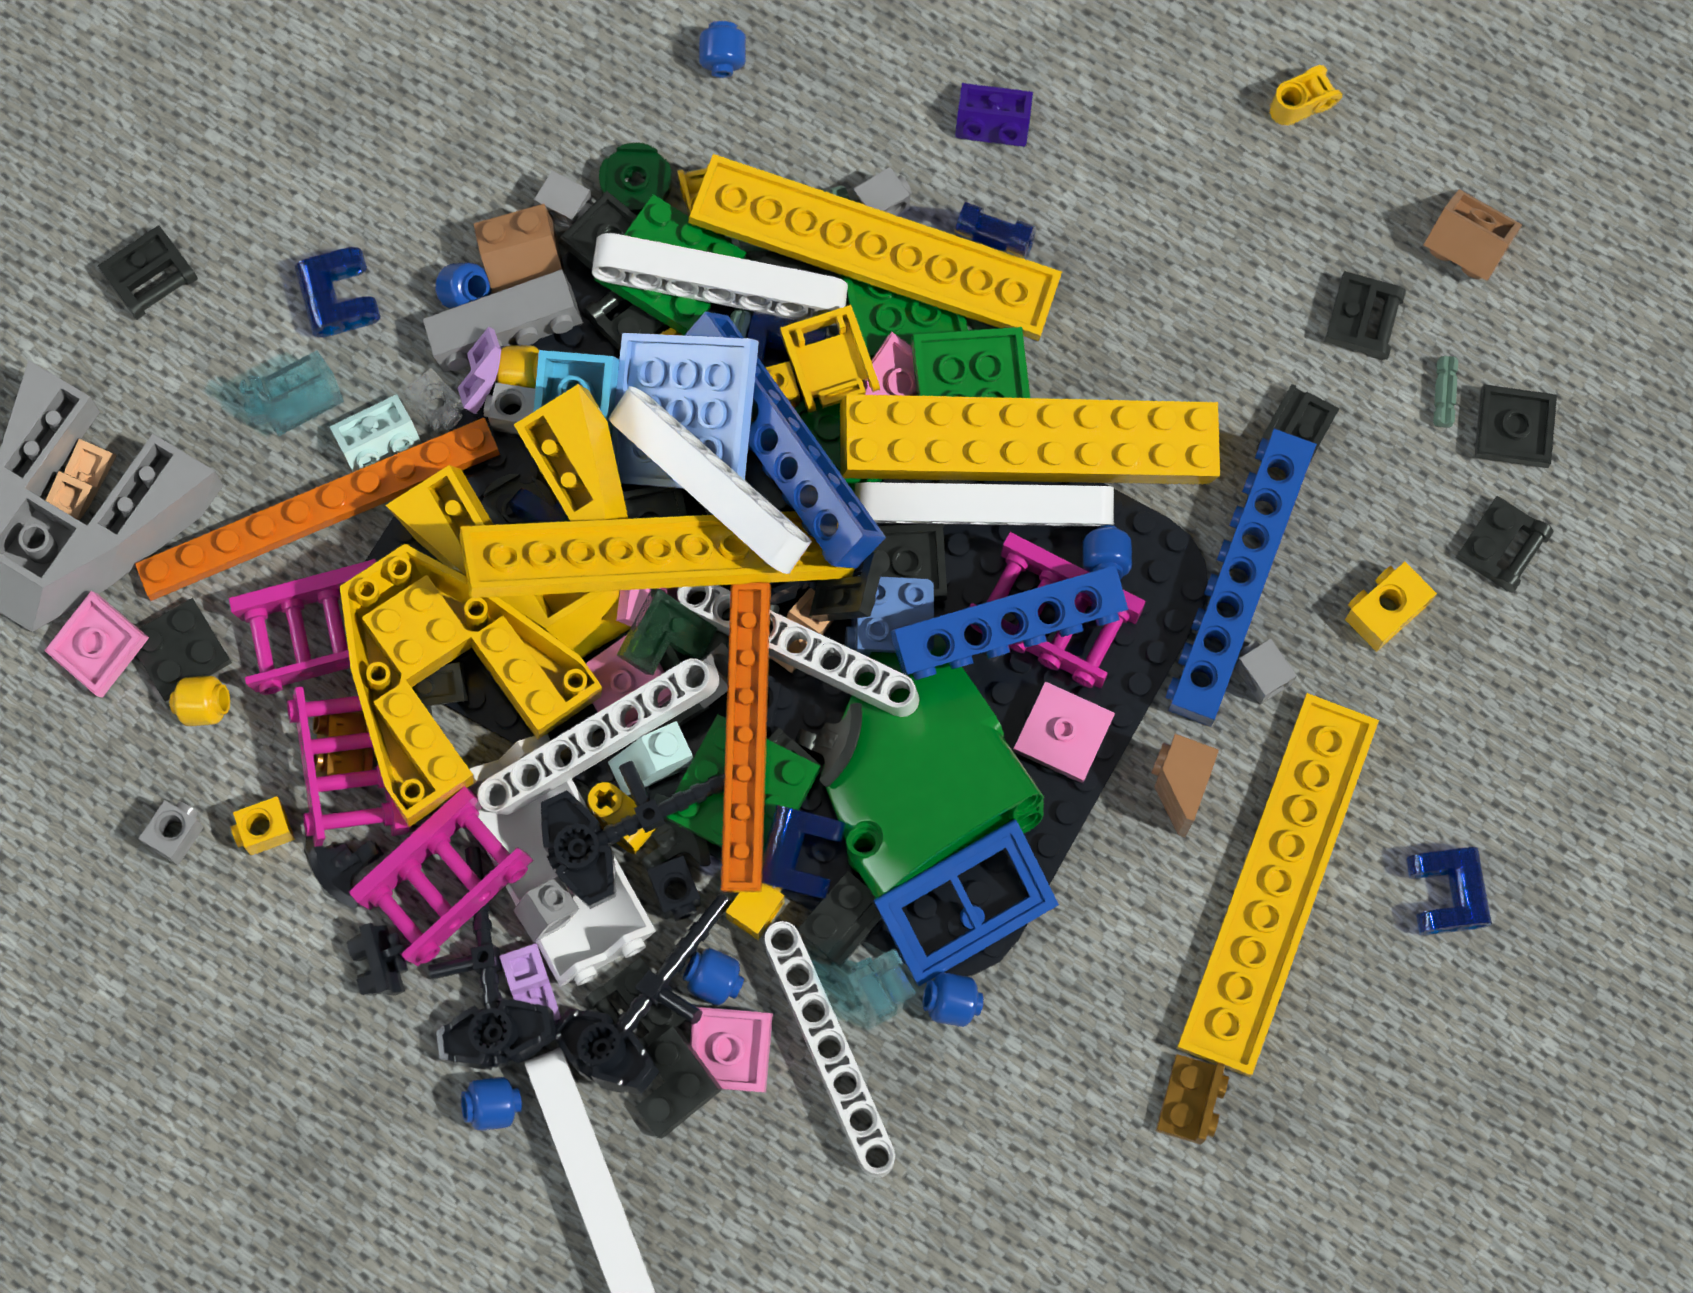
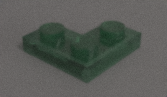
M659 588L651 589L617 656L644 674L653 675L669 645L689 659L701 660L717 627Z

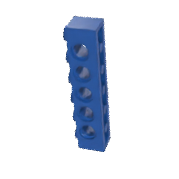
M1116 565L894 629L890 631L902 674L913 673L914 680L937 674L935 666L948 662L952 670L974 663L972 655L986 652L989 659L1010 653L1008 645L1023 641L1024 647L1027 648L1047 642L1045 636L1047 633L1059 630L1061 637L1081 632L1083 631L1081 623L1096 619L1097 626H1102L1119 621L1118 613L1129 609ZM1079 592L1086 593L1092 602L1091 609L1086 614L1079 612L1075 607V597ZM1042 603L1050 604L1055 610V619L1051 624L1043 623L1038 617V609ZM1006 613L1012 614L1018 619L1019 628L1014 635L1005 633L1001 627V620ZM969 624L977 625L982 631V640L977 646L970 645L965 640L964 631ZM932 635L941 636L946 643L945 652L940 657L932 655L927 648L928 639Z

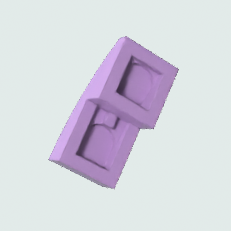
M490 327L484 331L467 353L472 370L458 387L463 408L474 414L478 412L485 402L486 396L489 395L500 364L501 348L495 330Z
M537 943L500 955L499 957L513 999L548 1006L553 1010L556 1025L561 1019V1015Z

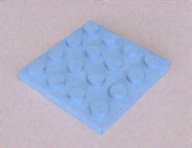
M622 333L615 407L629 386L643 391L745 480L759 341L747 338ZM613 425L611 440L621 484L684 489Z

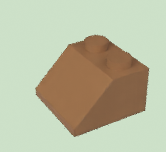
M1459 189L1443 209L1424 246L1428 247L1430 253L1442 261L1451 260L1461 266L1462 271L1466 275L1474 279L1482 278L1488 281L1522 224Z
M545 204L473 223L480 256L493 294L561 269L565 273L555 225Z
M1175 734L1170 745L1163 742L1151 773L1158 776L1154 787L1177 834L1186 837L1195 820L1219 749Z

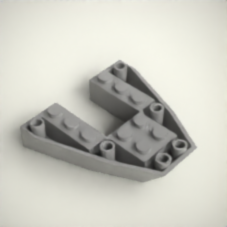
M28 360L0 447V613L33 632L80 605L90 591L99 594L108 589L136 567L135 563L147 559L202 517L223 487V484L215 470L152 434L88 525L40 498L43 491L75 448L78 439L83 437L100 411L90 396Z

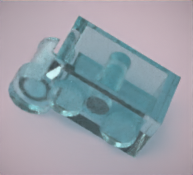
M317 350L265 377V385L269 394H266L262 379L258 376H248L251 384L249 387L245 379L239 383V390L245 399L244 409L249 421L256 425L269 423L278 437L344 402L334 373Z
M896 949L874 960L869 957L858 962L850 968L852 974L847 976L846 990L868 1030L902 1013L904 1001L916 994L901 968L904 963Z

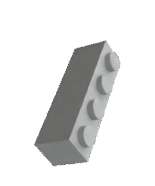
M563 269L423 319L433 356L444 373L450 370H461L470 364L467 353L488 327L495 330L500 348L502 349L505 346L531 345L540 338L554 333H565L574 326L583 323L572 287Z

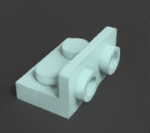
M397 394L330 426L352 472L422 444L413 422Z

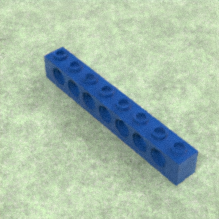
M706 311L684 335L744 338L728 315ZM757 357L748 449L757 455L763 464L762 469L764 473L774 480L783 492L782 498L786 504L797 512L802 520L804 530L814 537L820 545L825 560L834 567L858 568L886 537Z
M1277 429L1273 430L1269 440L1261 439L1254 458L1261 461L1257 474L1251 471L1248 474L1242 493L1248 494V498L1244 507L1236 506L1229 525L1236 529L1232 541L1224 539L1217 557V561L1223 563L1219 576L1211 573L1204 595L1209 596L1210 600L1206 610L1198 608L1191 627L1192 630L1198 631L1193 645L1185 643L1178 664L1185 666L1180 679L1172 678L1165 698L1171 700L1169 712L1209 727L1212 726L1317 444ZM1272 467L1280 468L1284 471L1286 479L1281 481L1274 480L1269 476L1267 470ZM1266 501L1271 504L1274 512L1269 515L1261 514L1257 511L1255 503ZM1245 535L1256 536L1261 542V547L1257 549L1246 547L1242 537ZM1241 569L1246 572L1249 580L1245 583H1237L1231 579L1229 571ZM1220 603H1228L1234 607L1236 615L1231 618H1225L1218 613L1216 606ZM1208 637H1215L1221 641L1223 650L1216 653L1210 652L1205 648L1203 640ZM1194 672L1205 673L1210 679V685L1207 687L1194 685L1191 681V674Z

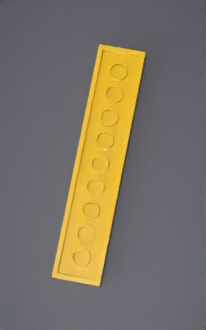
M716 154L712 155L689 216L690 224L998 328L1022 327L1023 336L1039 341L1062 274V271Z
M796 511L781 513L810 538L811 543L790 574L782 573L771 567L714 515L461 526L459 535L470 598L748 584L751 582L828 580L852 577L854 568L834 567L825 560L822 555V548L815 538L804 530L802 520Z
M1309 693L1305 695L1176 1049L1214 1064L1217 1062L1223 1063L1225 1068L1244 1076L1251 1077L1253 1075L1378 725V719Z

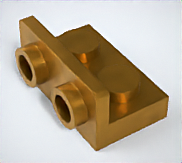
M363 711L314 716L313 733L317 734V739L369 732ZM372 747L313 755L316 777L372 770Z
M1176 1054L1156 1132L1200 1145L1206 1141L1207 1136L1214 1137L1219 1120V1114L1213 1113L1216 1099L1224 1098L1229 1081V1076L1223 1075L1225 1064L1217 1062L1213 1065Z

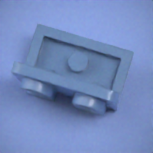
M880 577L871 616L851 619V627L847 626L845 631V646L867 657L870 656L871 652L896 653L890 631L934 618V585L932 581L916 578ZM934 635L927 642L929 652L932 651L934 646Z

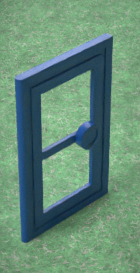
M1016 819L873 900L918 987L935 978L939 973L949 970L1059 905ZM1006 848L1029 896L984 922L985 914L983 910L977 905L971 904L958 875ZM950 880L964 906L960 914V920L971 930L926 956L902 907Z

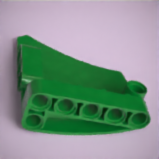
M934 635V646L930 653L940 657L945 652L946 643L941 636ZM871 652L869 658L902 673L896 653ZM949 662L935 666L937 674L914 680L913 673L906 675L912 679L919 694L918 708L909 716H894L852 695L842 718L843 720L846 716L850 704H861L862 726L853 756L840 776L830 786L826 787L847 844L849 865L854 871L860 873L876 899L1013 819L1017 820L1024 834L1038 825L1043 818L1044 796L1003 738L1004 733L996 715L963 667L951 670ZM864 672L860 675L857 684L868 686L875 680L876 675L872 672ZM899 688L891 694L890 700L896 703L904 702L909 697L910 691ZM861 847L872 848V850L867 853H861L856 851Z

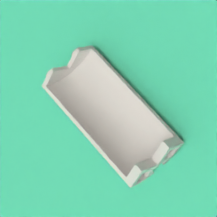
M546 734L539 740L535 736L519 740L499 760L469 768L473 774L474 784L469 786L468 789L478 796V789L486 779L551 741L549 736ZM559 757L560 764L564 767L565 765ZM536 767L532 768L527 774L529 786L536 784L539 779V771ZM572 779L515 813L504 815L489 812L484 808L479 810L478 817L510 854L518 847L533 859L527 866L526 874L521 879L506 885L516 906L528 891L557 877L556 869H552L547 858L549 854L543 847L541 802L567 790L588 809ZM503 786L495 793L494 799L498 806L506 799V790ZM488 853V855H489L490 859L492 860L494 866L497 867L499 864H498V863L493 859V857ZM615 856L616 897L590 909L565 885L579 907L578 911L566 926L536 941L559 986L573 981L576 982L577 986L589 982L598 975L597 969L622 955L628 958L642 951L646 947L643 941L656 932Z

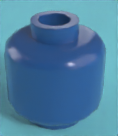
M715 21L710 23L708 28L700 33L699 62L704 69L711 71L712 76L718 78L733 76V71H737L744 66L746 60V36L737 28L735 23Z
M452 263L445 266L439 272L435 290L443 306L452 309L489 296L491 286L486 271L475 263Z
M1102 525L1088 533L1083 540L1084 570L1094 572L1116 565L1121 580L1132 568L1131 538L1126 532L1115 526Z
M706 948L701 953L695 952L690 958L684 971L683 980L687 982V990L690 994L719 1006L728 997L733 999L737 997L743 985L744 977L739 976L740 964L735 958L713 948Z
M943 972L939 973L934 980L927 982L923 994V1009L928 1011L931 1020L934 1022L965 1027L972 1021L974 1015H980L984 997L983 993L978 992L977 984L973 978Z
M505 1077L471 1081L467 1091L461 1093V1108L465 1123H471L473 1128L478 1131L510 1127L514 1121L515 1113L521 1112L522 1108L519 1089H512L510 1082Z

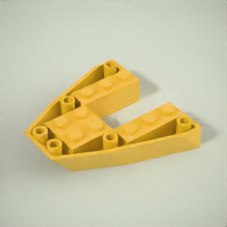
M577 384L514 424L570 521L628 519L608 422L587 388ZM448 465L385 505L424 548L444 565L465 576L466 571L459 538L461 526L494 525L463 471L451 465ZM620 590L500 597L580 655L581 658L586 657L632 628L616 620Z
M403 544L340 586L352 676L384 786L408 827L446 803L464 786L468 788L474 784L472 772L412 689L413 686L472 648L537 740L601 698L602 685L580 655L500 597L470 598L467 577L406 544Z

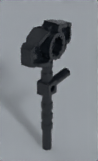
M628 761L620 765L619 770L637 806L633 808L636 814L621 818V821L618 823L604 826L603 830H601L602 826L593 814L567 790L542 801L541 829L543 847L549 854L547 858L552 869H556L555 873L561 881L590 909L615 898V860L613 850L608 844L611 843L612 845L620 841L622 837L638 833L637 830L642 828L647 833L666 824L665 817L675 812L689 809L688 806L706 801V798L709 796L723 793L725 772L720 775L715 774L703 783L699 784L698 782L690 786V789L672 794L673 797L657 804L655 799H650L633 761Z
M466 848L464 850L466 863L480 880L484 879L480 848ZM489 902L473 915L474 922L472 923L473 934L476 936L477 947L471 948V955L429 964V974L432 980L473 970L481 975L479 982L480 988L483 990L481 995L482 1005L485 1008L479 1009L475 1005L453 1018L449 1024L441 1027L436 1031L440 1060L448 1064L484 1070H492V1067L507 1066L508 1061L511 1060L519 1064L557 1038L554 1014L551 1008L524 1001L502 999L501 993L498 990L500 985L499 975L496 974V972L502 971V963L499 957L500 949L492 943L491 932L493 929L492 922L489 920Z
M718 894L699 920L691 925L685 938L682 937L676 944L677 948L673 953H669L665 958V963L656 974L648 970L635 987L639 996L632 1000L629 1004V1009L623 1012L617 1019V1024L609 1014L601 1012L581 1011L570 1008L565 1012L555 1025L556 1041L579 1074L589 1081L594 1079L601 1089L619 1093L628 1092L635 1095H642L659 1074V1070L633 1031L639 1025L638 1021L650 1011L651 1005L659 1009L663 1004L692 1024L699 1022L702 1017V1010L673 993L668 983L677 972L679 973L683 969L686 960L694 955L697 951V946L705 941L709 936V931L732 903L725 895Z

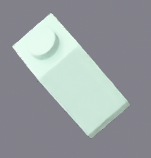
M677 721L641 736L608 761V764L620 790L629 796L631 793L619 770L620 765L633 761L646 788L688 769L693 760V755Z

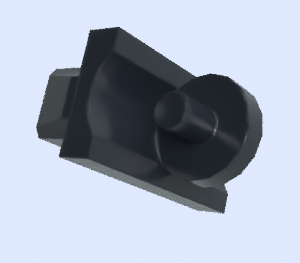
M367 923L359 926L361 933L346 943L349 955L353 961H362L368 958L371 970L357 975V984L361 995L385 994L395 996L404 993L405 989L400 973L407 972L408 968L406 960L401 954L412 944L401 945L398 933L389 935L387 925L373 926V923Z

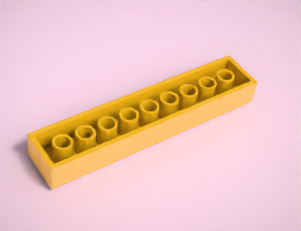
M846 394L840 403L841 475L843 478L1210 484L1220 476L1218 402Z

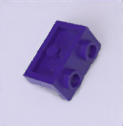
M962 83L955 137L958 139L1025 147L1027 145L1033 92Z

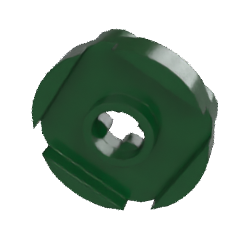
M638 142L623 144L616 148V152L611 154L609 158L606 157L602 161L599 169L600 190L602 195L608 191L633 213L639 215L653 194L663 201L668 198L672 188L670 164L651 145ZM633 172H639L640 177L645 179L638 186H632L630 182L625 180L626 178H632Z

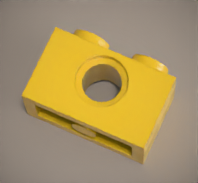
M1405 561L1397 569H1394L1392 566L1386 568L1375 579L1378 586L1369 594L1362 590L1348 604L1351 610L1345 620L1376 652L1421 613L1437 594ZM1379 599H1391L1396 605V610L1389 611L1384 609Z

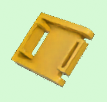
M851 305L780 327V334L808 413L816 411L813 400L816 397H819L822 408L841 403L846 394L866 395L863 385L865 381L869 382L872 392L880 390L878 378ZM829 325H837L840 335L805 346L803 334Z

